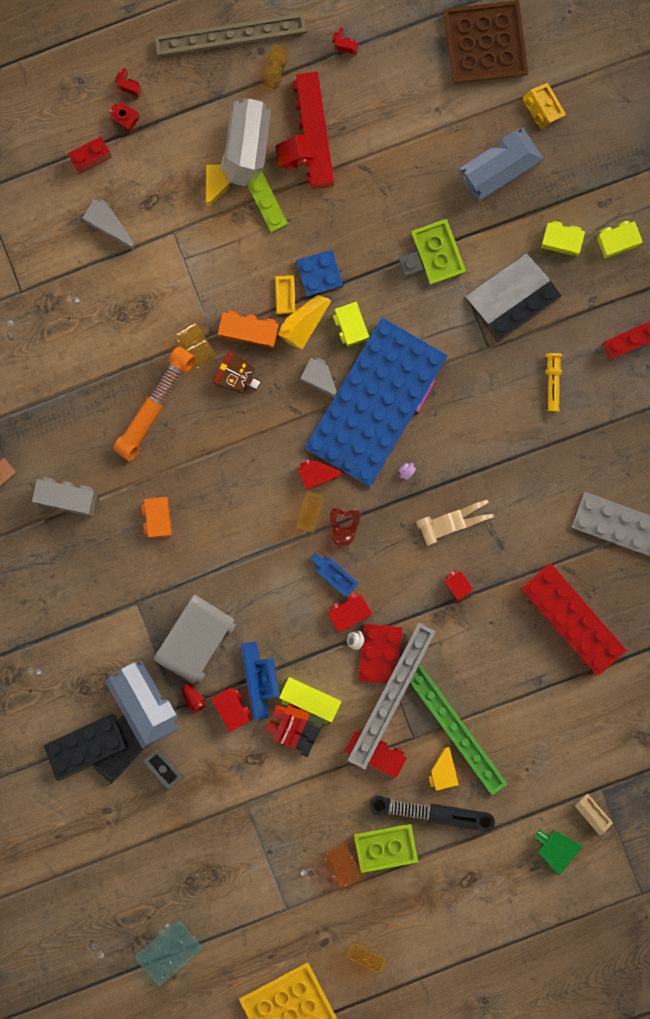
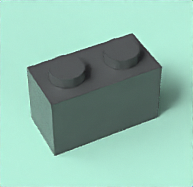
M160 748L154 750L143 760L145 765L168 790L184 777Z

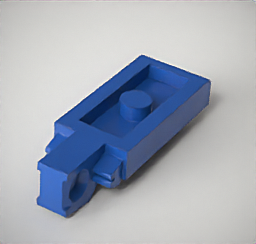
M316 553L310 558L317 565L315 567L317 573L346 598L359 584L331 558L329 559L325 556L322 559Z

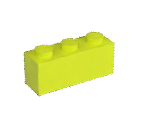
M290 677L279 697L282 699V704L300 707L303 711L323 718V723L325 724L328 721H333L342 702Z

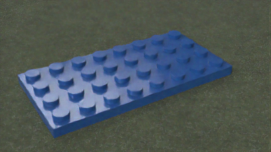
M382 317L309 439L305 449L371 487L448 355Z

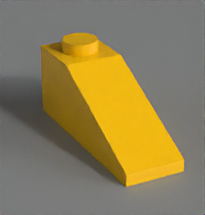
M320 295L315 296L286 318L277 335L289 344L303 349L331 300Z

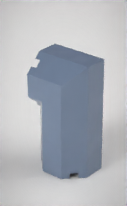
M520 128V131H513L499 141V147L496 148L494 145L459 168L460 176L462 174L465 176L462 180L474 199L478 197V203L543 163L544 158L524 128Z
M142 661L134 662L117 671L118 674L115 678L113 674L107 678L105 682L142 749L175 733L179 729V725L174 723L177 720L175 711L167 699L161 700L163 696L159 693Z

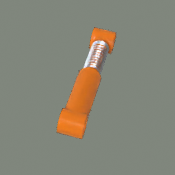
M182 347L174 349L169 358L171 364L168 367V373H165L166 376H163L164 379H161L162 382H159L160 385H158L156 391L154 390L155 393H152L153 396L146 398L124 435L115 442L113 451L128 462L137 456L141 442L164 408L161 403H164L165 397L167 398V395H170V389H173L172 386H175L174 383H177L178 377L183 372L187 373L195 364L196 357Z

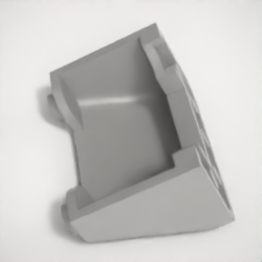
M194 594L153 660L191 684L195 685L196 682L200 684L205 676L203 670L223 637L227 633L231 634L236 626L234 624L235 619Z

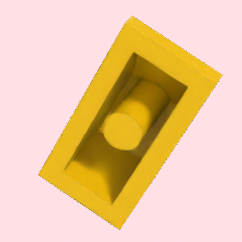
M206 165L207 206L215 203L230 188L227 175L221 172V165Z
M449 747L443 749L431 769V775L428 776L430 786L435 787L436 791L459 785Z

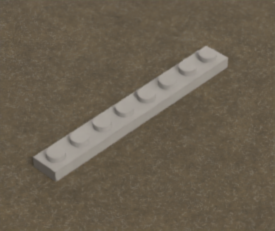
M418 623L347 760L348 762L365 770L436 631Z

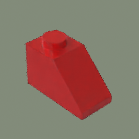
M311 459L300 463L301 467L298 468L307 491L342 477L341 471L318 461L311 462Z

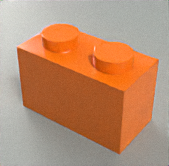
M168 497L144 499V504H141L142 515H146V523H143L144 534H148L149 539L172 536Z

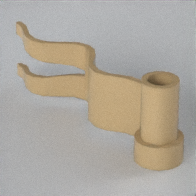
M487 499L431 520L430 516L416 521L418 529L422 531L426 545L429 546L437 543V538L494 518V515L488 514L463 520V517L488 504Z

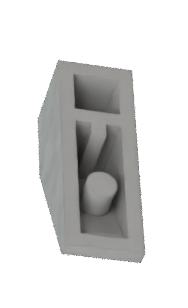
M93 199L83 216L84 222L134 250L135 245L111 208H109L110 204L102 199L99 201Z

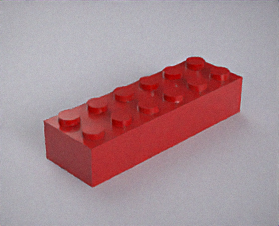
M551 563L520 588L522 593L595 676H599L627 651Z

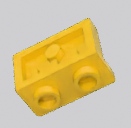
M548 83L531 89L523 97L526 107L529 109L540 130L566 116Z

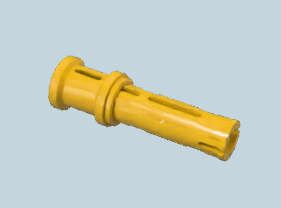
M548 353L545 354L547 358V370H545V373L548 375V411L559 412L560 375H562L561 358L563 354Z

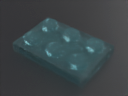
M178 918L137 953L134 958L160 987L204 947Z

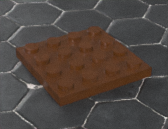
M519 0L444 9L453 84L528 75Z

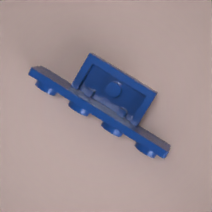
M257 642L243 643L241 648L253 720L268 718L266 698L280 696L274 658L260 660Z

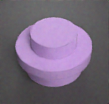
M405 462L399 469V477L408 480L416 470L413 466L414 464L412 462L408 464Z

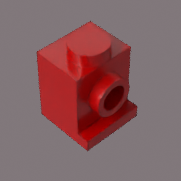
M121 101L118 105L115 103L109 111L111 121L129 133L140 119L139 112ZM122 111L126 112L124 117L120 116Z

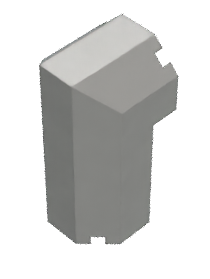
M248 98L244 99L243 103H239V100L234 101L231 107L226 148L221 162V172L227 175L230 183L246 186L252 180H256L264 168L271 109L269 107L266 109L264 102Z

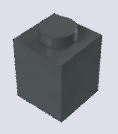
M418 252L399 257L398 262L404 279L422 274L423 267Z

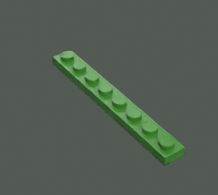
M419 663L410 684L490 794L494 795L505 787L507 782Z

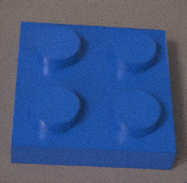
M333 250L296 260L307 297L343 287Z

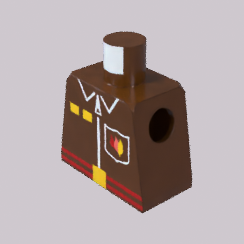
M229 350L213 380V384L243 394L246 387L257 391L261 381L252 376L255 371L253 366Z

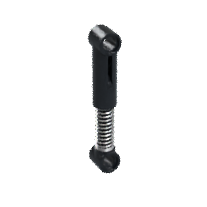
M376 795L370 801V809L376 815L400 814L403 817L406 815V817L410 816V818L412 816L413 818L417 817V819L418 817L420 819L424 818V820L427 818L428 823L483 832L492 830L495 825L494 817L486 811L432 803L427 805V807L426 805L422 806V804L419 806V804H409L408 802L405 803V801L403 803L402 801L398 802V800L395 802V800L382 795ZM375 801H384L385 807L383 810L378 811L374 808ZM456 816L475 818V822L456 819ZM484 816L490 819V823L486 827L480 825V819Z

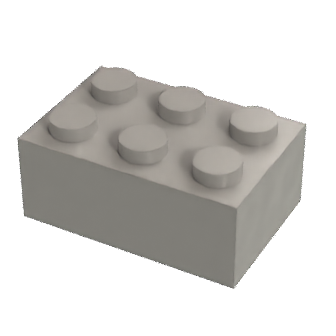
M43 477L42 480L37 479L32 502L44 507L93 517L98 495L89 486L80 485V488H76L73 483L62 481L61 484H58L54 479Z

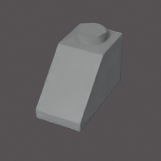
M317 357L315 360L310 358L301 376V381L335 397L337 391L329 368L325 365L326 362Z

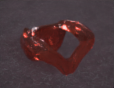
M338 508L331 510L330 522L332 524V539L335 544L344 547L353 542L360 522V512L358 510H349L347 512ZM339 514L342 517L353 515L352 525L349 527L338 525L336 521L337 515Z

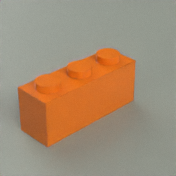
M228 310L227 313H222L218 337L271 349L275 348L279 324L275 320L265 318L264 321L258 320L257 316L246 314V317L239 316L238 312Z

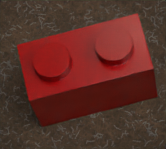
M295 135L275 145L278 168L295 170L298 168L297 166L308 164L309 160L315 158L312 135Z
M102 136L68 153L79 175L112 158Z
M353 593L346 598L347 602L340 605L338 602L329 608L330 612L327 614L338 633L372 614L361 594Z
M231 687L211 698L229 732L251 721L249 717L252 714L247 706H242L240 700L243 698L238 689L234 690Z

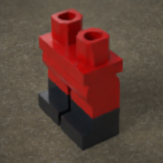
M288 704L287 709L276 705L271 717L280 720L281 723L270 719L265 731L274 735L273 741L302 751L301 755L308 758L324 719L301 709L293 708L294 706Z

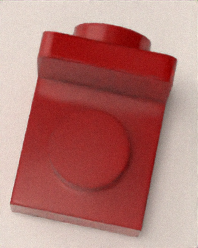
M339 27V31L334 32L332 43H335V50L357 55L359 43L352 38L346 37L343 39V27Z
M123 67L122 71L117 73L115 79L118 90L140 97L141 85L136 80H126L128 71Z

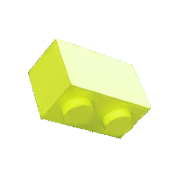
M557 221L548 222L541 248L578 257L585 231H581V228L577 226L565 227L561 222Z
M624 221L618 224V227L615 229H611V227L605 228L600 231L601 234L597 237L605 259L639 247L643 243L635 221L631 223Z
M357 301L335 309L333 319L336 326L340 325L342 332L339 333L342 344L346 343L348 348L369 340Z

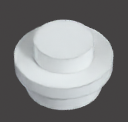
M358 630L350 632L347 637L348 646L354 650L360 649L364 643L362 632Z

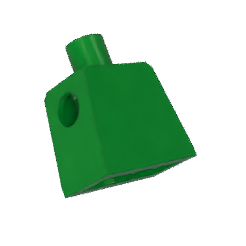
M539 829L533 837L541 844L537 852L559 876L583 847L555 830L548 835L542 829Z

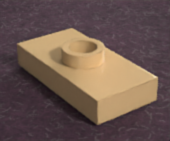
M588 793L575 805L599 835L605 833L613 822Z

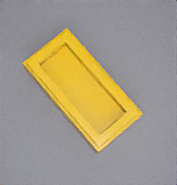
M275 276L276 314H293L295 312L294 276Z

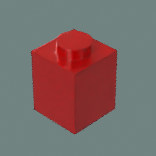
M454 570L445 576L447 580L444 583L456 601L474 590L461 571L457 573Z

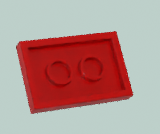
M364 623V643L361 648L358 681L387 684L399 661L402 627Z

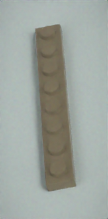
M304 13L154 37L157 55L160 57L306 34Z

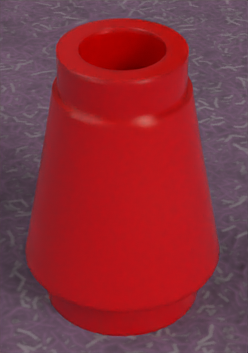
M191 683L181 688L187 707L193 713L202 710L206 706L205 699Z

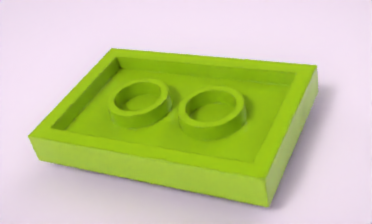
M447 219L411 231L430 285L466 273Z
M411 823L354 834L361 873L418 863Z

